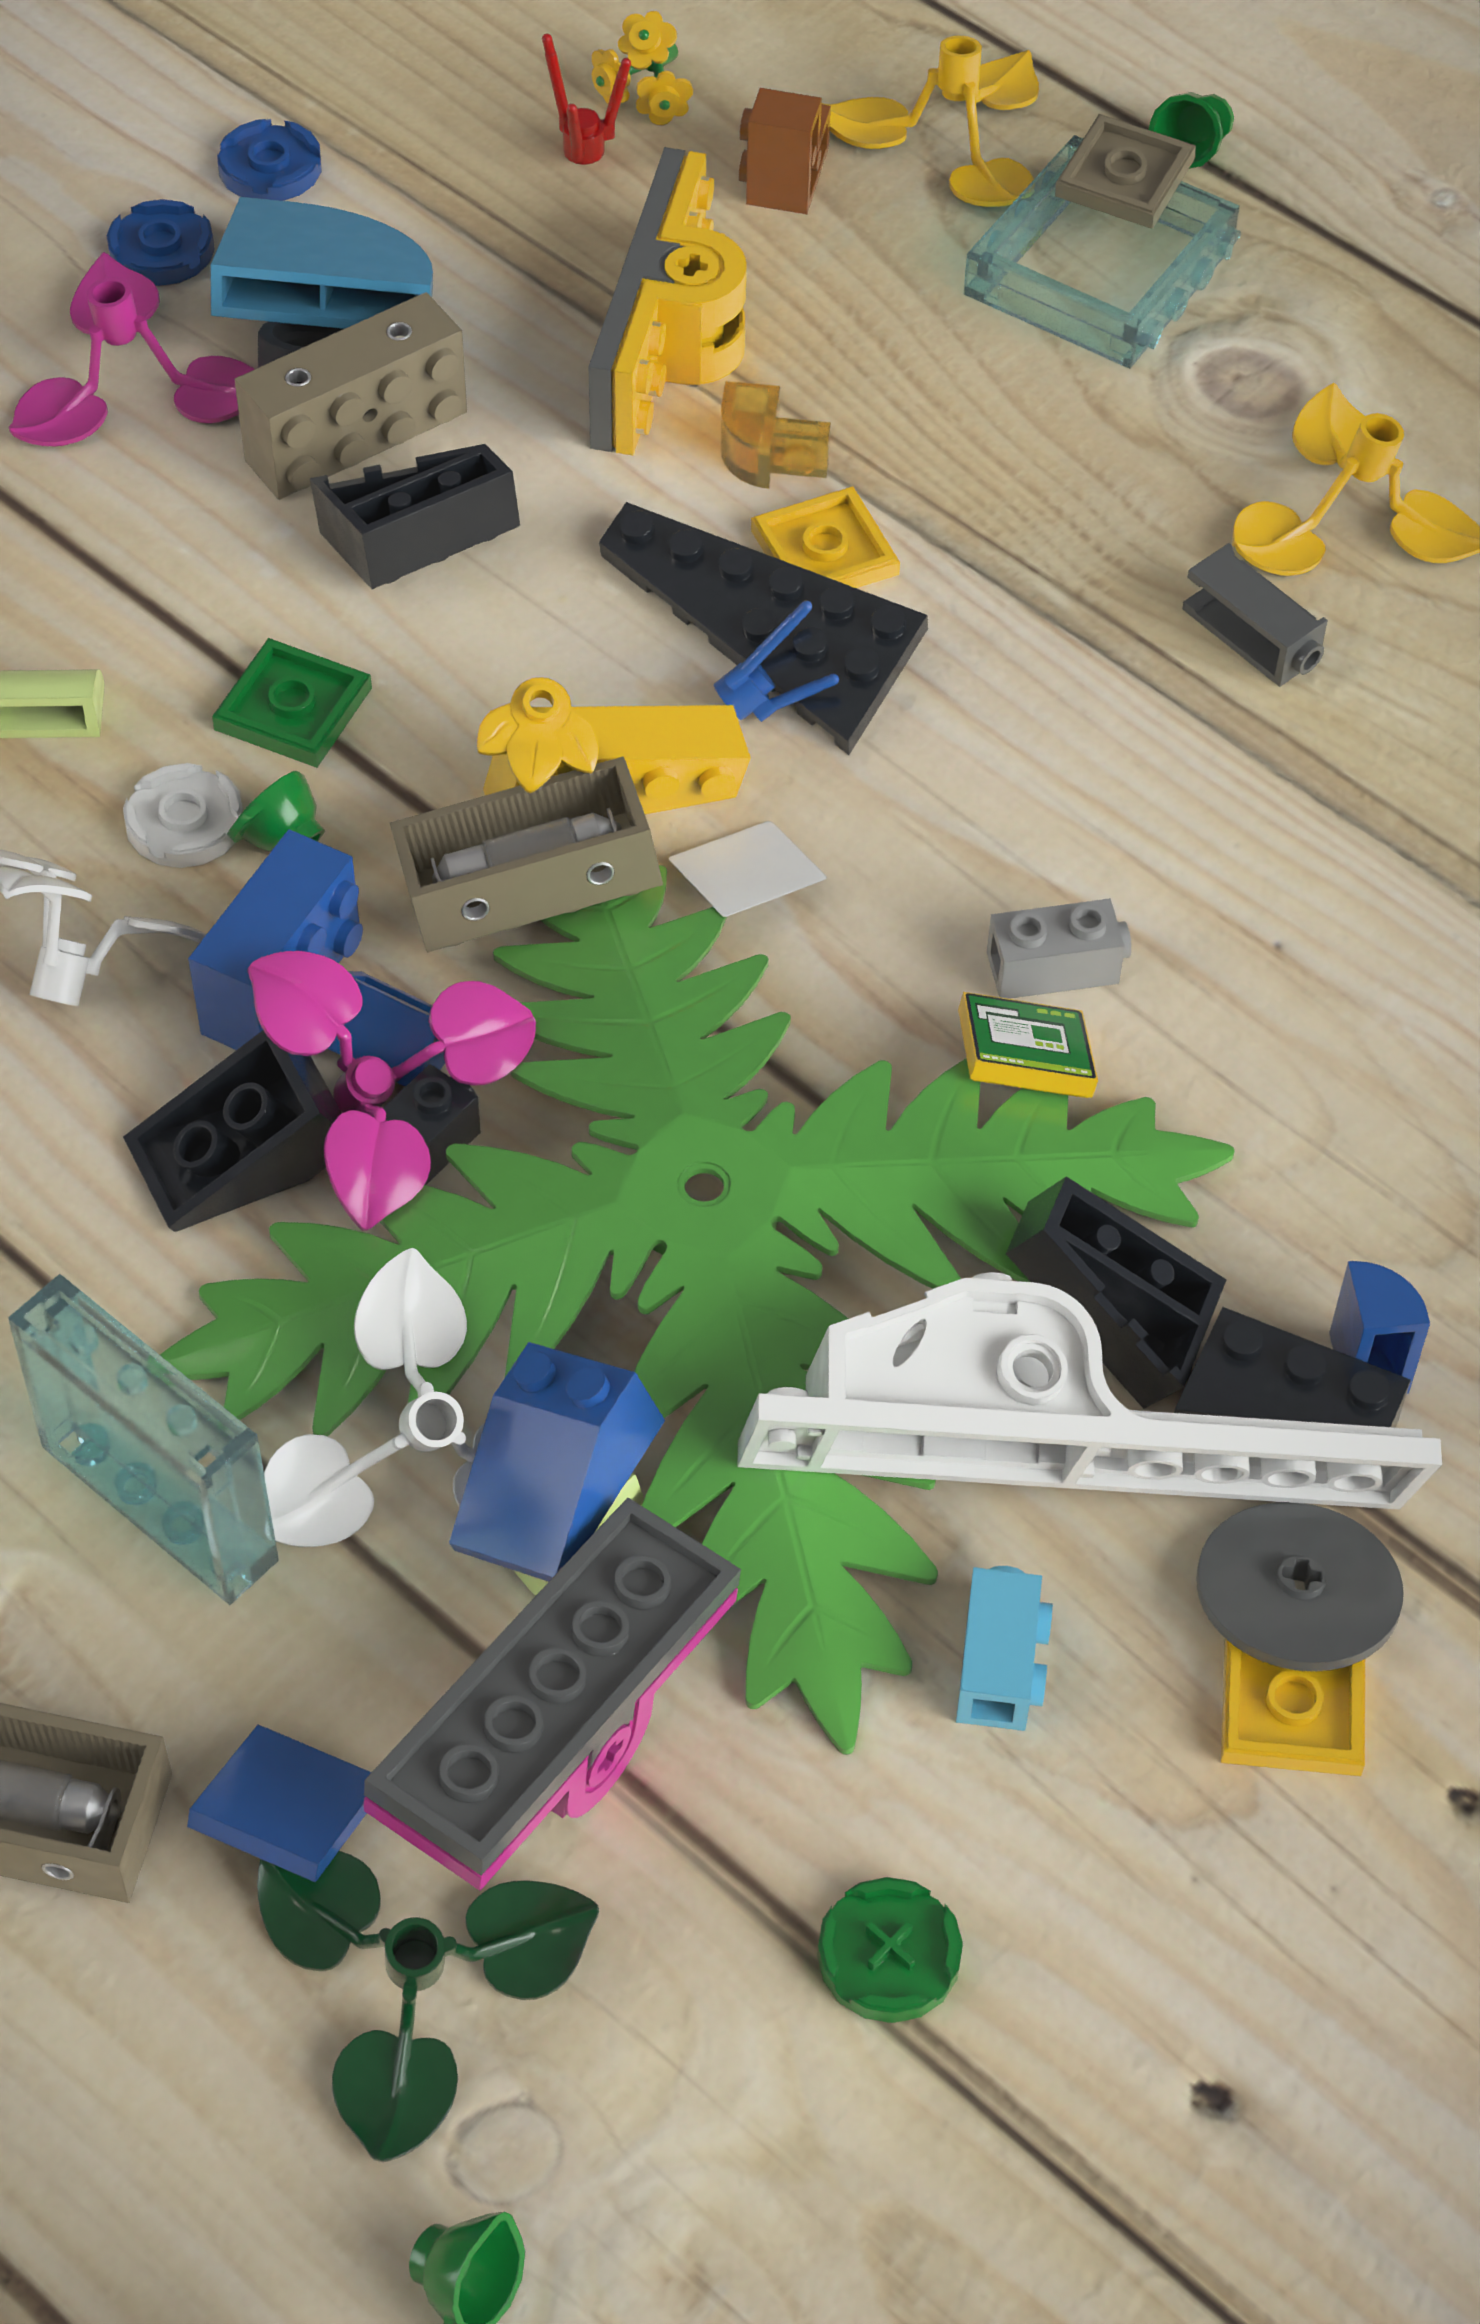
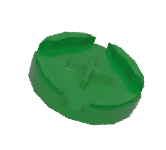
M891 1877L860 1882L846 1891L845 1897L837 1901L833 1908L831 1906L822 1919L817 1958L823 1981L838 2002L865 2019L888 2023L920 2018L943 2003L958 1980L963 1947L957 1919L948 1906L945 1904L943 1907L939 1900L930 1896V1890L917 1882Z

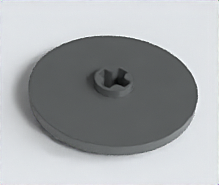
M1276 1502L1262 1504L1245 1509L1229 1517L1207 1539L1199 1558L1196 1576L1197 1591L1202 1608L1210 1622L1225 1639L1244 1653L1258 1660L1278 1667L1299 1671L1339 1669L1371 1656L1388 1641L1394 1632L1403 1605L1404 1592L1401 1574L1394 1558L1384 1544L1372 1532L1355 1520L1328 1508L1305 1503ZM1294 1580L1304 1582L1305 1590L1296 1589Z

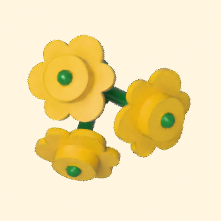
M650 11L645 17L640 14L627 16L622 24L625 35L619 38L618 48L623 54H628V58L631 60V67L621 103L627 102L630 98L627 88L631 82L630 75L645 69L653 72L654 77L646 76L637 83L636 89L639 98L636 100V109L641 114H648L650 121L656 125L668 124L674 116H684L688 112L689 106L687 101L693 95V87L690 81L684 78L675 79L674 73L664 71V66L674 61L678 56V48L675 44L677 31L672 24L663 22L661 14L657 11ZM598 49L592 53V64L594 67L592 69V81L598 93L603 96L608 104L621 62H619L618 56L613 49L606 51Z

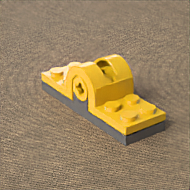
M664 147L588 367L590 449L612 452L614 447L616 448V453L633 456L640 434L648 435L650 432L654 413V403L651 400L653 396L661 397L665 382L684 385H701L714 382L734 371L743 359L745 352V312L743 306L746 300L747 262L738 244L725 236V234L713 231V219L706 218V210L710 209L713 199L714 178L706 177L705 153L689 151L687 156L685 155V150Z

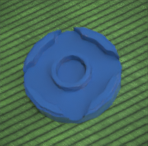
M258 119L240 125L227 134L220 144L221 151L217 154L219 177L226 188L239 197L285 201L300 196L315 185L322 172L319 142L311 131L290 121L284 120L285 126L272 125L271 119Z
M173 200L146 201L131 207L132 214L125 216L122 220L121 215L115 218L106 235L110 256L121 265L144 275L155 286L181 283L198 275L210 263L215 250L211 224L206 216L203 214L202 218L195 214L194 207L184 202Z

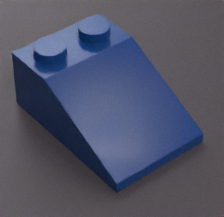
M528 1342L493 1395L449 1541L453 1550L549 1582L594 1534L665 1422L664 1417L636 1372Z

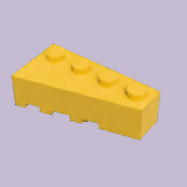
M733 705L571 707L572 711L587 719L595 730L599 748L597 764L624 756L645 815L736 798L751 756ZM552 707L531 708L536 712L544 713L549 711ZM507 754L492 756L483 787L484 794L489 795L521 786L511 772ZM561 762L559 768L552 776L570 772L574 769Z

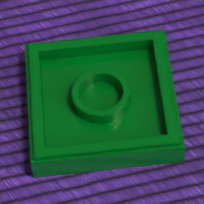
M268 638L213 714L214 730L318 768L371 691V675Z

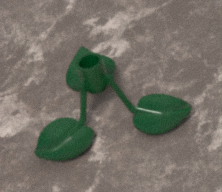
M338 1851L316 1882L260 1859L257 1888L260 1913L269 1938L284 1958L294 1965L307 1970L327 1971L335 1968L342 1962L351 1943L360 1949L385 1947L387 1974L396 1986L403 1989L399 2036L396 2037L382 2030H372L357 2036L341 2051L335 2062L332 2074L334 2102L341 2118L361 2142L370 2157L379 2162H388L400 2158L426 2142L446 2119L456 2096L458 2074L451 2049L445 2042L435 2038H417L412 2040L417 1991L425 1990L439 1980L444 1970L445 1957L450 1955L468 1962L484 1959L483 1970L485 1978L489 1985L497 1992L519 2000H536L557 1991L571 1977L577 1968L599 1914V1907L596 1902L567 1887L539 1881H511L487 1889L469 1906L465 1917L466 1929L473 1942L477 1945L475 1947L459 1944L451 1936L444 1938L442 1932L434 1923L420 1917L404 1919L394 1925L391 1930L383 1928L378 1934L364 1935L361 1932L368 1929L378 1917L381 1898L377 1878L371 1869L360 1859L351 1854Z

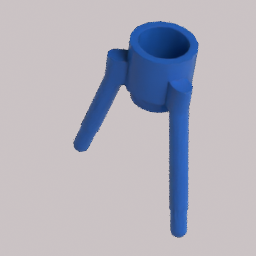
M803 601L743 663H739L714 683L715 690L726 705L734 706L739 720L742 721L753 712L762 722L775 711L838 684V675L830 674L771 699L768 695L775 688V685L760 663L811 611V602Z

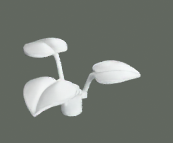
M0 850V891L4 897L8 899L15 895L31 892H41L44 895L43 943L40 948L29 994L31 996L79 1006L86 973L98 976L102 960L116 939L121 935L168 933L198 943L206 936L205 933L172 921L124 916V919L114 921L90 958L84 957L86 944L59 938L62 895L73 896L91 902V894L65 881L56 879V876L75 881L76 874L46 860ZM19 869H28L31 873Z
M410 1248L403 1251L376 1273L358 1303L354 1319L355 1341L365 1361L373 1368L379 1370H390L404 1365L407 1379L418 1392V1398L408 1403L400 1415L399 1429L401 1434L352 1464L349 1463L348 1454L344 1447L333 1438L324 1435L306 1434L295 1437L283 1444L270 1458L261 1481L254 1524L257 1530L264 1536L286 1545L298 1547L325 1546L350 1537L365 1524L374 1507L372 1491L357 1475L407 1445L419 1451L429 1452L452 1444L456 1453L467 1460L457 1470L453 1479V1493L460 1508L485 1423L477 1430L473 1440V1447H468L465 1443L466 1436L461 1432L464 1417L460 1405L450 1395L434 1392L433 1385L426 1382L418 1372L417 1365L424 1368H436L449 1362L457 1354L465 1340L467 1319L465 1309L455 1290L426 1262L416 1249Z

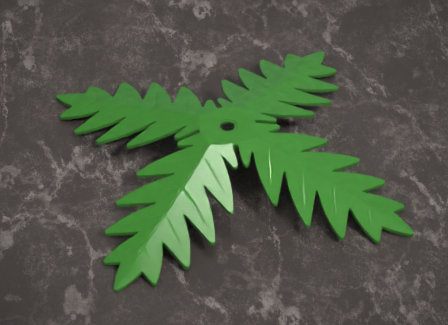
M659 865L663 881L661 886L641 891L635 895L623 896L588 906L576 912L564 913L540 920L549 928L575 942L501 946L493 951L494 960L511 972L540 986L566 995L583 998L520 1002L531 1010L533 1017L536 1019L534 1039L573 1052L601 1057L521 1062L511 1071V1076L538 1092L567 1104L600 1114L624 1118L593 1121L589 1124V1135L617 1146L637 1150L636 1153L626 1155L597 1144L578 1142L572 1147V1158L589 1174L587 1175L560 1163L522 1152L488 1146L452 1144L446 1149L447 1160L493 1209L463 1196L424 1185L411 1201L380 1221L399 1244L372 1234L338 1226L315 1223L276 1222L269 1228L270 1238L308 1282L257 1278L228 1280L202 1285L199 1289L200 1300L216 1319L182 1338L149 1363L148 1371L152 1378L168 1380H201L229 1377L223 1415L227 1424H235L280 1392L324 1348L312 1429L313 1435L328 1437L356 1410L387 1371L373 1368L363 1358L355 1341L354 1319L358 1303L369 1282L386 1263L403 1251L410 1248L416 1249L426 1262L452 1286L465 1309L467 1332L464 1343L457 1354L449 1362L436 1368H424L417 1365L418 1372L426 1382L433 1385L434 1392H442L448 1395L474 1362L494 1329L513 1290H516L505 1377L528 1342L555 1349L592 1293L610 1255H613L610 1296L615 1300H619L626 1295L636 1281L651 1251L654 1250L663 1256L645 1282L638 1297V1310L642 1314H650L681 1291L683 1292L659 1324L640 1357L634 1372H636L664 1418L704 1389L706 1391L684 1420L662 1458L642 1506L672 1526L677 1527L726 1490L733 1487L714 1517L702 1545L741 1569L735 1603L761 1584H765L756 1610L749 1642L746 1666V1705L750 1709H758L790 1684L795 1683L813 1717L839 1752L848 1755L855 1749L859 1727L862 1688L861 1668L907 1676L912 1671V1660L882 1610L844 1567L926 1585L936 1583L938 1570L913 1538L882 1508L835 1473L737 1467L738 1440L758 1394H767L773 1389L782 1387H793L806 1391V1370H809L828 1327L849 1319L815 1293L782 1274L818 1280L822 1276L823 1267L821 1262L806 1249L775 1230L778 1222L784 1224L814 1248L826 1255L835 1256L838 1253L839 1243L821 1217L822 1215L850 1239L880 1260L927 1287L934 1289L960 1280L961 1277L915 1212L917 1211L943 1234L980 1260L1016 1281L1030 1282L1006 1255L1019 1224L1007 1205L1022 1216L1028 1201L1067 1176L1096 1196L1129 1211L1166 1223L1196 1227L1199 1219L1198 1212L1178 1184L1220 1168L1233 1159L1235 1151L1231 1145L1215 1140L1156 1130V1103L1149 1097H1142L1105 1109L1084 1120L1073 1129L1068 1130V1095L1022 1088L1007 1099L992 1114L985 1125L979 1129L977 1128L980 1082L970 1079L967 1058L945 1071L924 1088L905 1108L889 1131L886 1130L892 1065L885 1060L874 1063L835 1090L811 1114L797 1134H793L795 1106L790 1102L780 1103L763 1119L755 1130L746 1131L743 1127L765 1106L768 1101V1093L764 1089H756L733 1098L730 1097L744 1087L766 1064L787 1032L791 1023V1016L786 1012H778L708 1037L721 1027L748 999L768 968L769 959L763 954H758L682 980L709 953L720 936L727 917H723L714 907L651 927L659 914L666 892L667 868ZM707 1173L719 1178L724 1189L720 1196L714 1200L698 1201L687 1194L685 1190L686 1182L694 1175ZM412 1384L410 1386L408 1403L418 1398V1392ZM862 1475L925 1490L933 1489L936 1480Z

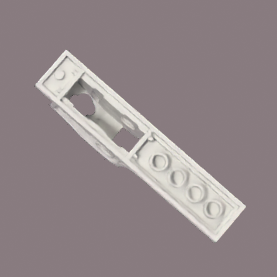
M996 1272L978 1274L973 1278H963L934 1288L924 1293L926 1299L872 1317L870 1312L830 1325L806 1374V1391L799 1388L782 1387L773 1389L767 1394H758L738 1440L737 1467L1399 1510L1442 1465L1441 1440L1438 1438H1423L1422 1429L1129 1410L1114 1397L1106 1383L1102 1366L1100 1336L1093 1319L1077 1300L1060 1289L1041 1283L1012 1281L1010 1276Z

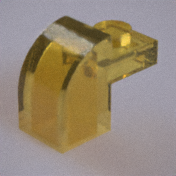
M725 381L721 404L720 450L725 466L734 476L750 485L766 489L770 487L772 473L827 478L831 422L779 418L780 386Z

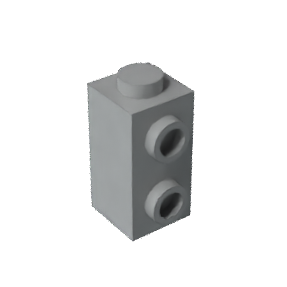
M1111 898L991 914L987 955L999 997L1011 999L1119 984L1123 958L1131 956V937L1127 923L1125 921H1117Z

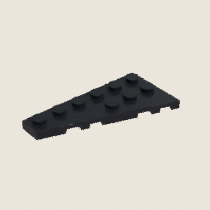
M628 502L624 504L599 541L601 556L646 593L654 592L672 606L673 614L687 626L692 622L707 634L709 643L736 665L741 662L743 663L803 601L811 602V611L760 665L775 685V688L770 692L777 691L780 694L830 674L838 675V684L793 704L797 707V714L812 726L815 723L819 724L834 737L835 745L848 755L852 752L928 630V616L924 613Z

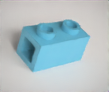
M995 1566L990 1569L973 1567L956 1723L1025 1731L1029 1706L1043 1707L1047 1665L1034 1663L1036 1643L1049 1644L1053 1603L1040 1602L1042 1575L1026 1574L1022 1570L1011 1566Z

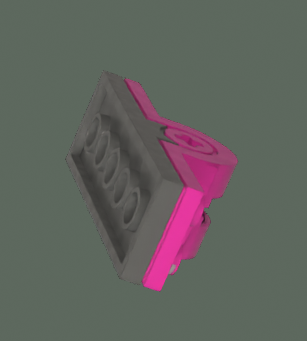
M627 1497L365 1779L364 1796H366L364 1798V1812L480 1891L550 1811L561 1818H564L566 1815L571 1818H578L591 1810L607 1794L629 1764L645 1734L652 1713L654 1693L736 1602L741 1569Z

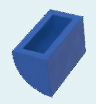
M348 971L358 984L362 995L360 1012L354 1019L344 1024L352 1036V1057L354 1059L363 1056H374L382 1059L390 1068H393L428 1045L439 1041L433 1034L429 1024L431 1004L362 971ZM336 1036L328 1049L340 1055V1042ZM444 1052L433 1056L403 1076L397 1083L407 1086L429 1064L441 1070L445 1064Z
M1348 1261L1329 1331L1332 1348L1338 1352L1411 1379L1407 1394H1409L1430 1326L1425 1303L1413 1285L1393 1270L1374 1263Z

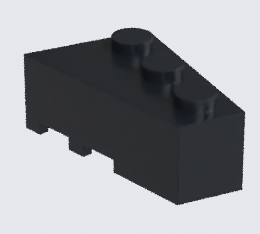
M486 444L415 457L417 467L382 473L380 464L364 467V477L329 484L327 475L310 478L320 534L371 589H375L384 584L395 582L400 577L428 565L444 561L449 556L477 544L493 540L498 535L519 527L520 519L513 471Z
M1067 1176L1028 1201L1006 1252V1255L1030 1282L1041 1283L1060 1289L1077 1300L1093 1319L1100 1336L1102 1363L1143 1409L1184 1388L1227 1279Z
M1222 1307L1175 1407L1174 1413L1396 1428L1411 1379Z

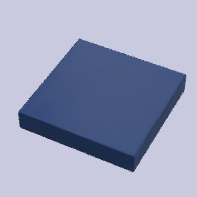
M257 1724L190 1807L187 1827L316 1882L367 1814L364 1812V1798L366 1797L364 1796L365 1779L371 1772Z

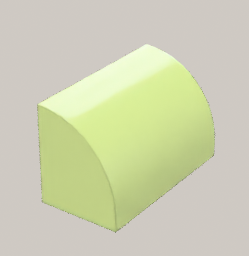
M101 670L0 671V738L100 737L105 686Z

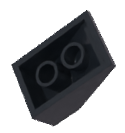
M262 1030L124 1135L123 1138L168 1228L178 1232L312 1179L326 1168L324 1158L326 1134L342 1112L312 1057L293 1055L280 1049Z

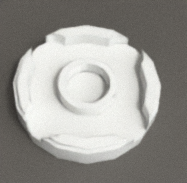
M184 763L164 766L143 776L134 786L135 792L131 795L129 801L126 798L123 813L128 840L139 855L158 865L176 868L204 865L224 855L235 844L227 833L243 812L240 791L228 776L217 770L216 775L211 772L202 771V765Z

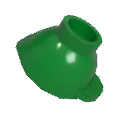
M1187 92L1168 97L1156 108L1150 120L1148 130L1195 145V159L1190 168L1202 167L1218 152L1222 139L1232 130L1234 115L1228 102L1215 94L1202 96L1194 92Z
M292 771L279 778L257 796L237 818L227 835L235 843L244 839L265 851L271 852L288 829L315 841L320 840L325 829L315 820L317 805L305 776L298 771Z
M507 2212L488 2213L451 2227L433 2224L421 2233L413 2246L409 2260V2273L414 2282L424 2287L428 2302L444 2320V2324H496L511 2307L522 2281L525 2260L523 2239L513 2216Z

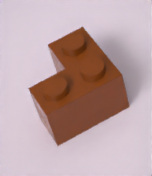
M759 88L753 108L744 109L740 124V140L748 141L747 150L744 149L741 156L739 181L747 182L746 205L808 214L829 149L831 106L821 104L822 97Z

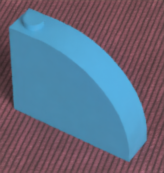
M240 197L211 262V316L345 329L425 292L432 297L433 290L432 263L421 246L410 237L372 218L315 204Z

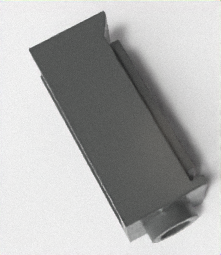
M1230 543L1188 570L1187 578L1198 587H1203V589L1183 601L1182 610L1276 685L1281 687L1299 673L1302 675L1309 673L1320 662L1324 654L1323 641L1328 620L1323 617L1317 621L1316 617L1246 562L1235 557Z

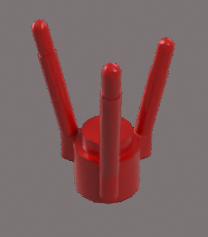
M546 33L542 36V42L559 114V130L563 132L564 155L575 164H593L603 157L605 141L615 138V121L628 80L631 60L629 58L622 59L605 117L600 119L598 114L592 109H577V106L573 103L568 105L553 39L550 34Z

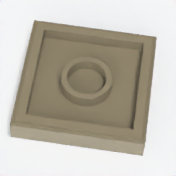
M1098 114L1058 178L1055 187V197L1153 229L1193 163L1196 146Z

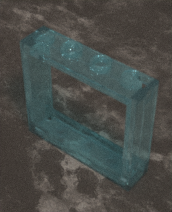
M1074 135L967 253L964 295L1130 369L1148 347L1151 349L1156 347L1162 331L1171 320L1176 322L1181 318L1189 298L1197 289L1203 291L1207 287L1215 268L1222 259L1229 260L1231 258L1233 245L1241 237V231L1236 229L1240 206L1181 181L1157 222L1194 238L1128 313L1017 263L1071 203L1070 201L1055 197V187L1058 178L1083 138Z
M61 1274L57 1275L8 1317L41 1445L48 1453L229 1605L237 1600L279 1561L258 1436L255 1432ZM74 1431L77 1440L82 1444L70 1453L60 1443ZM210 1452L216 1459L205 1468L198 1461Z

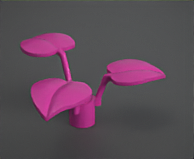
M103 252L83 277L70 306V316L74 326L91 337L87 383L82 386L74 379L58 377L46 379L35 384L20 398L15 408L13 421L8 429L14 437L40 446L74 444L96 432L104 423L108 414L106 402L93 395L98 389L101 344L103 340L114 346L125 345L135 338L136 332H139L171 381L176 385H180L174 394L176 409L184 417L199 423H219L239 415L234 379L255 369L246 363L230 357L205 356L193 360L187 368L186 375L180 373L174 367L147 324V320L153 316L159 307L160 296L157 287L144 275L121 265L110 255Z
M285 951L261 957L253 961L248 967L258 1020L266 1035L280 1049L293 1055L312 1056L328 1049L336 1036L339 1039L340 1058L337 1061V1066L344 1073L335 1083L333 1096L343 1113L333 1122L326 1134L324 1158L330 1182L339 1202L352 1221L362 1231L373 1228L386 1216L411 1201L423 1188L430 1172L431 1159L429 1149L419 1131L408 1122L402 1120L386 1121V1111L381 1106L392 1095L395 1082H398L403 1076L433 1056L444 1052L447 1071L457 1082L472 1086L494 1083L507 1076L522 1062L534 1041L536 1019L533 1017L531 1010L493 985L480 981H464L451 985L442 991L431 1007L429 1024L433 1034L439 1041L428 1045L393 1068H390L382 1059L374 1056H363L354 1059L352 1057V1036L344 1024L350 1022L360 1012L362 995L358 984L342 965L328 957L311 952Z

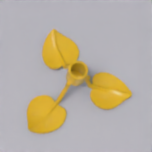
M951 36L941 41L938 68L928 69L927 82L911 113L908 114V110L901 103L885 97H865L836 104H821L831 106L830 132L836 137L856 147L882 149L899 145L906 140L907 130L905 127H913L917 124L935 85H938L946 99L952 101L966 100L970 152L973 165L961 166L952 171L949 178V186L952 193L966 203L983 207L1008 206L1016 202L1026 203L1033 199L1035 193V182L1028 169L1010 158H996L984 162L981 157L976 103L982 101L989 108L997 110L1017 109L1034 103L1039 95V82L1034 71L1031 52L1026 50L980 65L981 43L968 36Z
M1332 383L1317 393L1302 408L1293 426L1292 440L1297 450L1307 460L1318 465L1338 463L1342 471L1312 515L1304 522L1301 521L1296 512L1279 503L1262 501L1245 507L1238 514L1234 522L1232 546L1250 564L1272 574L1292 576L1314 569L1320 563L1326 549L1323 541L1310 530L1317 526L1351 475L1363 482H1374L1386 474L1389 475V505L1394 512L1398 513L1390 524L1391 535L1402 549L1420 560L1431 563H1448L1480 553V526L1452 502L1429 491L1411 490L1402 501L1400 497L1399 474L1404 464L1395 458L1404 438L1402 426L1394 418L1385 414L1373 413L1367 416L1363 415L1348 402L1336 383Z

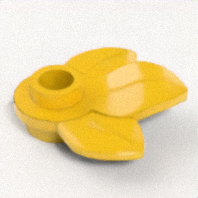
M536 677L521 683L514 691L511 703L491 710L479 726L477 736L478 753L488 756L507 754L512 774L527 793H533L543 786L559 768L561 762L574 770L591 774L594 772L598 761V741L592 724L571 710V700L565 688L549 678ZM536 698H545L552 704V708L547 712L539 713L531 708L530 702Z

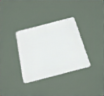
M766 821L669 857V861L723 917L733 915L821 882L827 878L771 821Z

